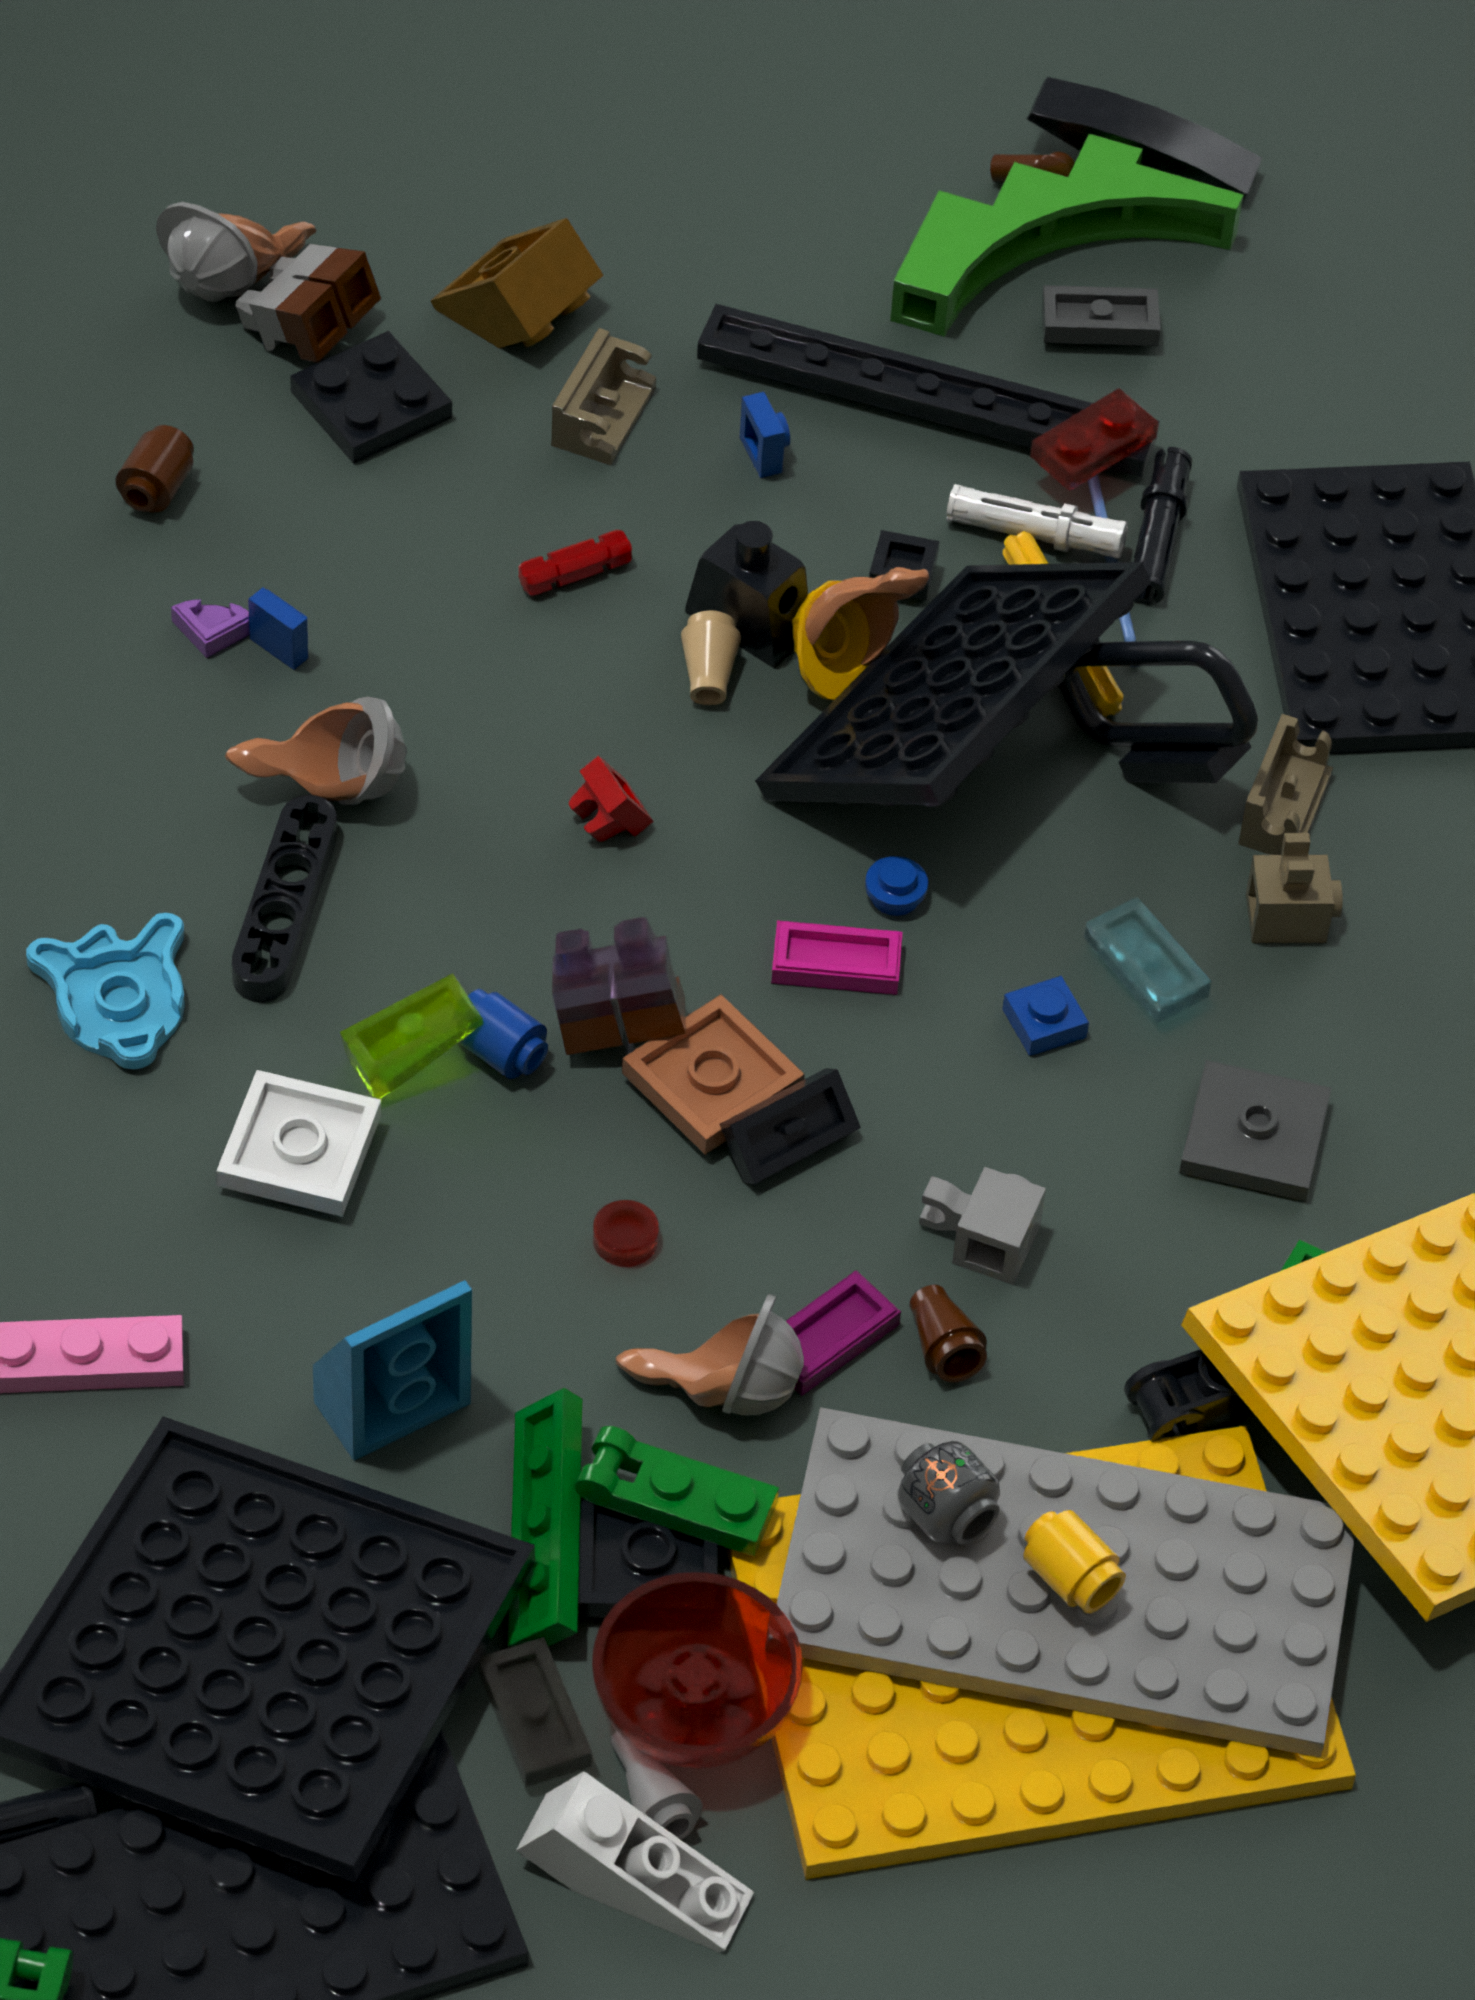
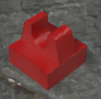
M599 755L580 770L586 782L571 797L568 804L582 819L598 809L596 817L584 826L585 831L598 842H603L625 829L635 837L654 822L627 780Z

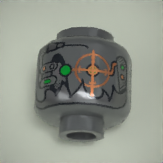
M958 1441L941 1443L936 1447L932 1443H926L915 1449L902 1464L901 1472L904 1476L897 1491L899 1504L931 1540L940 1544L953 1542L961 1545L969 1544L983 1535L997 1519L1000 1512L999 1505L997 1504L1000 1496L999 1481L966 1445Z

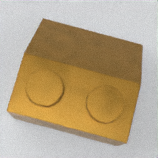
M564 218L503 238L431 299L430 302L436 311L498 348L522 342L525 347H529L544 339L554 330L551 321L559 314H569L586 303L590 298L587 290L604 275L569 220Z

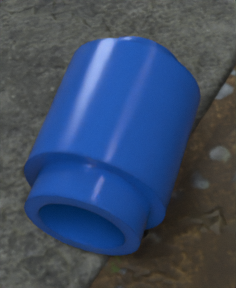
M482 989L471 992L458 1006L452 1018L451 1029L459 1035L460 1045L508 1079L516 1078L521 1074L529 1075L541 1065L548 1052V1044L545 1042L547 1037L546 1026L498 992L488 994Z

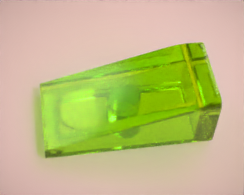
M452 973L339 1033L351 1065L372 1098L379 1099L400 1087L483 1025L484 1022Z

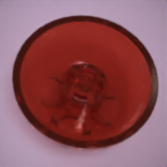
M688 1572L667 1575L651 1580L629 1592L611 1609L599 1628L595 1639L592 1669L596 1693L605 1715L617 1732L631 1746L650 1758L667 1765L688 1769H706L724 1766L749 1756L760 1749L779 1731L788 1718L799 1692L802 1678V1653L792 1624L782 1610L765 1594L731 1577L712 1573ZM771 1634L773 1638L769 1641V1635Z

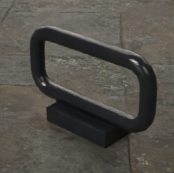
M1099 642L1093 650L1082 655L1064 674L1065 678L1058 686L1073 716L1091 737L1106 745L1130 747L1131 750L1118 762L1128 782L1217 783L1251 748L1249 741L1257 732L1258 715L1238 671L1221 651L1204 642ZM1181 665L1199 667L1206 671L1216 683L1231 713L1233 722H1114L1106 718L1094 704L1079 674L1078 667Z

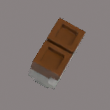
M309 244L295 259L281 257L270 267V274L268 276L270 284L261 292L247 290L236 301V309L245 329L260 332L266 351L273 350L282 341L295 344L300 359L318 363L348 333L347 328L352 329L381 300V296L365 251Z

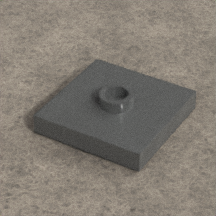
M1206 1060L1179 1173L1306 1202L1331 1087Z

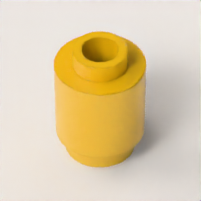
M1066 1510L1059 1514L1049 1511L1039 1517L1025 1534L1024 1540L1027 1546L1023 1553V1559L1070 1607L1079 1606L1085 1613H1093L1111 1601L1122 1588L1126 1574L1119 1567V1556L1073 1510Z

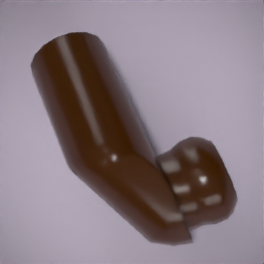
M1060 151L1049 155L995 154L991 159L990 174L993 182L1004 183L1014 162L1068 177L1075 162L1070 155Z

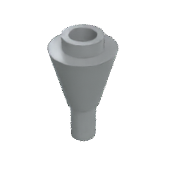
M624 1727L618 1730L611 1737L610 1743L626 1769V1779L632 1806L680 1840L684 1839L692 1832L701 1816L703 1809L702 1801L656 1758L650 1756L634 1728Z

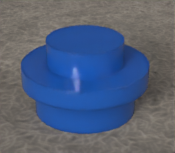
M890 856L882 858L871 865L866 874L865 889L873 905L879 911L888 915L900 916L912 912L923 901L927 894L928 877L925 870L917 862L905 857Z

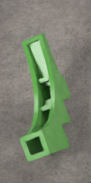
M1089 134L1068 177L1014 162L993 206L939 190L894 279L890 321L944 337L961 310L989 283L1022 263L1058 249L1094 241L1156 238L1190 241L1230 250L1237 236L1243 194L1140 165L1141 148Z

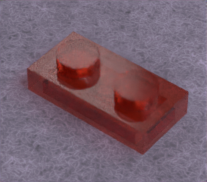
M1118 388L1032 441L1030 457L1067 490L1071 491L1156 439L1159 422Z

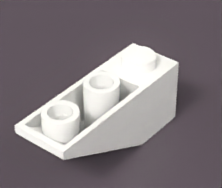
M585 1771L546 1793L516 1849L518 1853L572 1891L719 1953L725 1951L754 1893Z

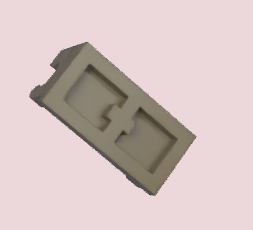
M598 328L552 405L551 446L611 466L656 389V376L642 369L638 370L630 367L625 360H632L637 364L647 365L652 357L651 353L639 345L609 336V331Z
M1281 714L1246 801L1238 845L1270 855H1281L1284 833H1309L1333 771V767L1328 766L1332 741L1326 731L1320 733L1315 747L1304 746L1297 740L1300 731L1298 718Z

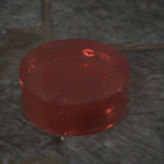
M633 1200L614 1201L604 1206L595 1216L593 1223V1246L597 1254L606 1262L620 1267L637 1266L650 1259L657 1249L659 1223L654 1212L646 1205Z

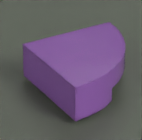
M201 599L185 601L171 607L172 622L206 658L250 635L249 611L239 605L230 603L229 608L219 605H201Z

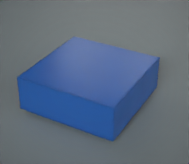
M262 587L248 599L250 640L295 670L308 659L307 617L270 590Z

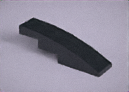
M1047 77L1043 82L1027 117L1028 121L1078 151H1081L1089 134L1141 148L1140 165L1243 194V199L1249 192L1262 160L1260 156L1212 130L1161 108L1107 90Z

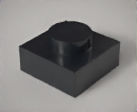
M881 530L869 577L875 578L879 575H885L896 567L916 571L926 569L929 572L927 584L923 590L911 597L927 600L938 559L940 541Z

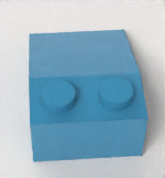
M466 1280L343 1338L313 1364L314 1403L353 1461L471 1404L472 1289Z

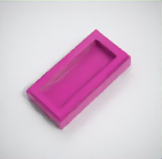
M777 920L771 983L897 995L903 932Z

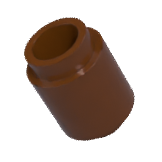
M159 425L153 430L144 433L116 476V487L124 501L138 511L156 513L165 510L193 467L194 446L192 441L181 430L169 425Z

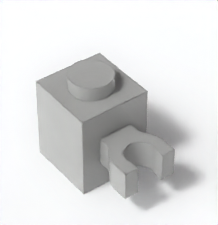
M984 1167L972 1195L962 1192L952 1183L931 1176L922 1195V1203L926 1205L920 1215L919 1224L934 1230L956 1231L952 1264L1014 1285L1041 1225L1046 1188L1033 1184L1022 1176L1004 1174Z

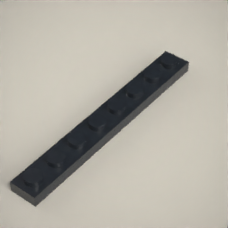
M715 304L697 345V359L1140 477L1143 476L1158 437L1159 420L720 304Z

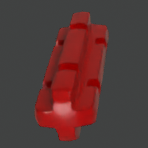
M617 529L598 536L600 542L595 543L594 539L591 538L547 554L548 560L544 561L542 556L532 558L518 566L519 581L527 595L535 596L552 590V583L556 582V585L561 587L602 573V566L607 565L608 569H613L628 564L632 560L630 540H628L624 531Z

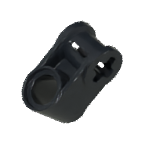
M1201 1349L1171 1360H1162L1146 1365L1132 1374L1123 1388L1128 1401L1140 1407L1149 1425L1147 1436L1151 1442L1161 1438L1237 1426L1245 1421L1252 1412L1232 1386L1227 1387L1217 1384V1382H1227V1380Z

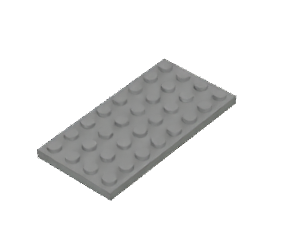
M820 1407L769 1635L768 1651L1321 1758L1325 1742L1355 1535L1329 1503ZM958 1441L969 1447L999 1481L1000 1496L997 1502L1000 1508L999 1515L993 1525L983 1535L969 1544L961 1545L957 1542L940 1544L931 1540L899 1504L897 1491L904 1476L901 1472L902 1464L915 1449L923 1444L932 1443L936 1447L941 1443ZM1066 1510H1073L1119 1556V1567L1126 1574L1125 1582L1111 1601L1093 1613H1085L1079 1606L1070 1607L1023 1559V1553L1027 1546L1024 1540L1026 1532L1039 1517L1049 1511L1059 1514Z

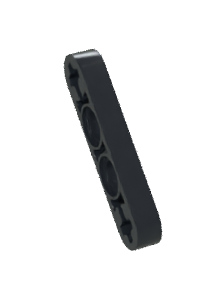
M316 795L295 797L285 804L279 816L232 954L233 985L236 992L245 999L253 1002L274 1000L282 995L289 986L337 840V813L334 806L325 798ZM307 822H315L317 824L311 827L308 836V845L301 843L300 829H304ZM288 865H299L305 867L310 872L308 877L298 882H287L276 875L278 870ZM271 913H284L294 919L292 925L282 930H271L265 928L260 923L263 917ZM262 950L269 952L270 968H265L262 975L252 974L251 972H256L259 968Z

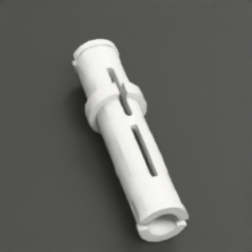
M955 484L952 488L946 514L948 516L947 521L974 525L1012 535H1018L1026 531L1031 533L1034 539L1054 544L1055 550L1067 552L1069 548L1100 553L1116 559H1120L1122 556L1128 532V522L1078 512L1077 506L1064 504L1062 508L1046 506L1009 496L978 491Z

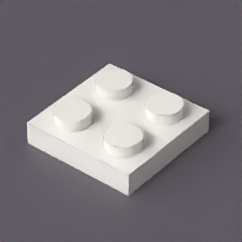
M256 1070L216 1170L217 1186L343 1217L381 1117V1100Z

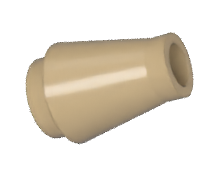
M719 611L697 612L689 617L687 626L681 632L690 681V698L701 705H717L726 700L727 685L741 641V634L736 629L735 620L730 615Z

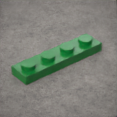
M562 1388L515 1412L511 1537L535 1545V1563L509 1608L508 1647L526 1657L577 1633L580 1495L575 1490V1484L581 1473L583 1398L566 1388Z

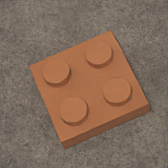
M721 994L685 1017L686 1034L649 1040L623 1057L622 1074L705 1155L726 1141L719 1125L720 1123L804 1080L805 1076L796 1065Z

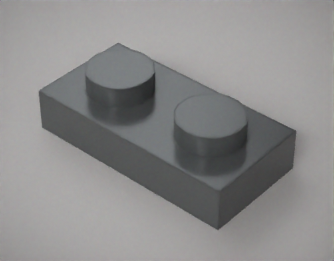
M1043 285L1041 303L1044 343L1158 346L1161 330L1158 289Z

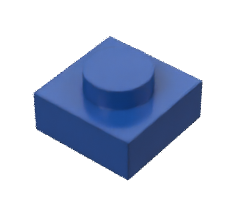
M765 392L742 397L739 438L760 478L782 473L784 448L789 447L791 441L789 426L785 416L781 412L775 413Z
M1062 976L1004 994L1002 1010L1029 1056L1087 1038L1089 1021Z

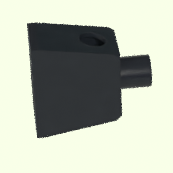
M747 521L731 527L702 554L689 592L685 613L692 616L701 611H719L730 615L735 620L736 629L741 634L739 647L775 669L794 651L792 619L808 595L806 568L800 559L772 542L773 533L767 524L760 521Z

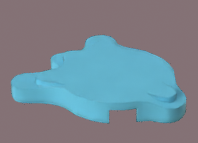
M156 914L136 938L128 941L119 939L113 927L100 924L73 943L62 942L52 938H38L30 943L26 949L27 966L32 972L47 981L55 993L57 1015L64 1032L73 1042L85 1050L111 1058L123 1068L140 1069L150 1065L155 1060L158 1049L175 1033L182 1021L185 1009L184 990L181 975L173 961L184 940V923L180 917L174 914Z

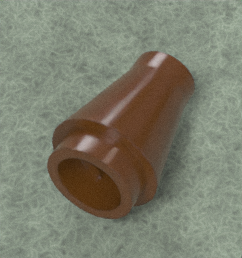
M928 1285L915 1292L910 1299L909 1307L915 1317L927 1369L946 1382L964 1381L977 1374L987 1359V1339L985 1334L949 1298L942 1286Z

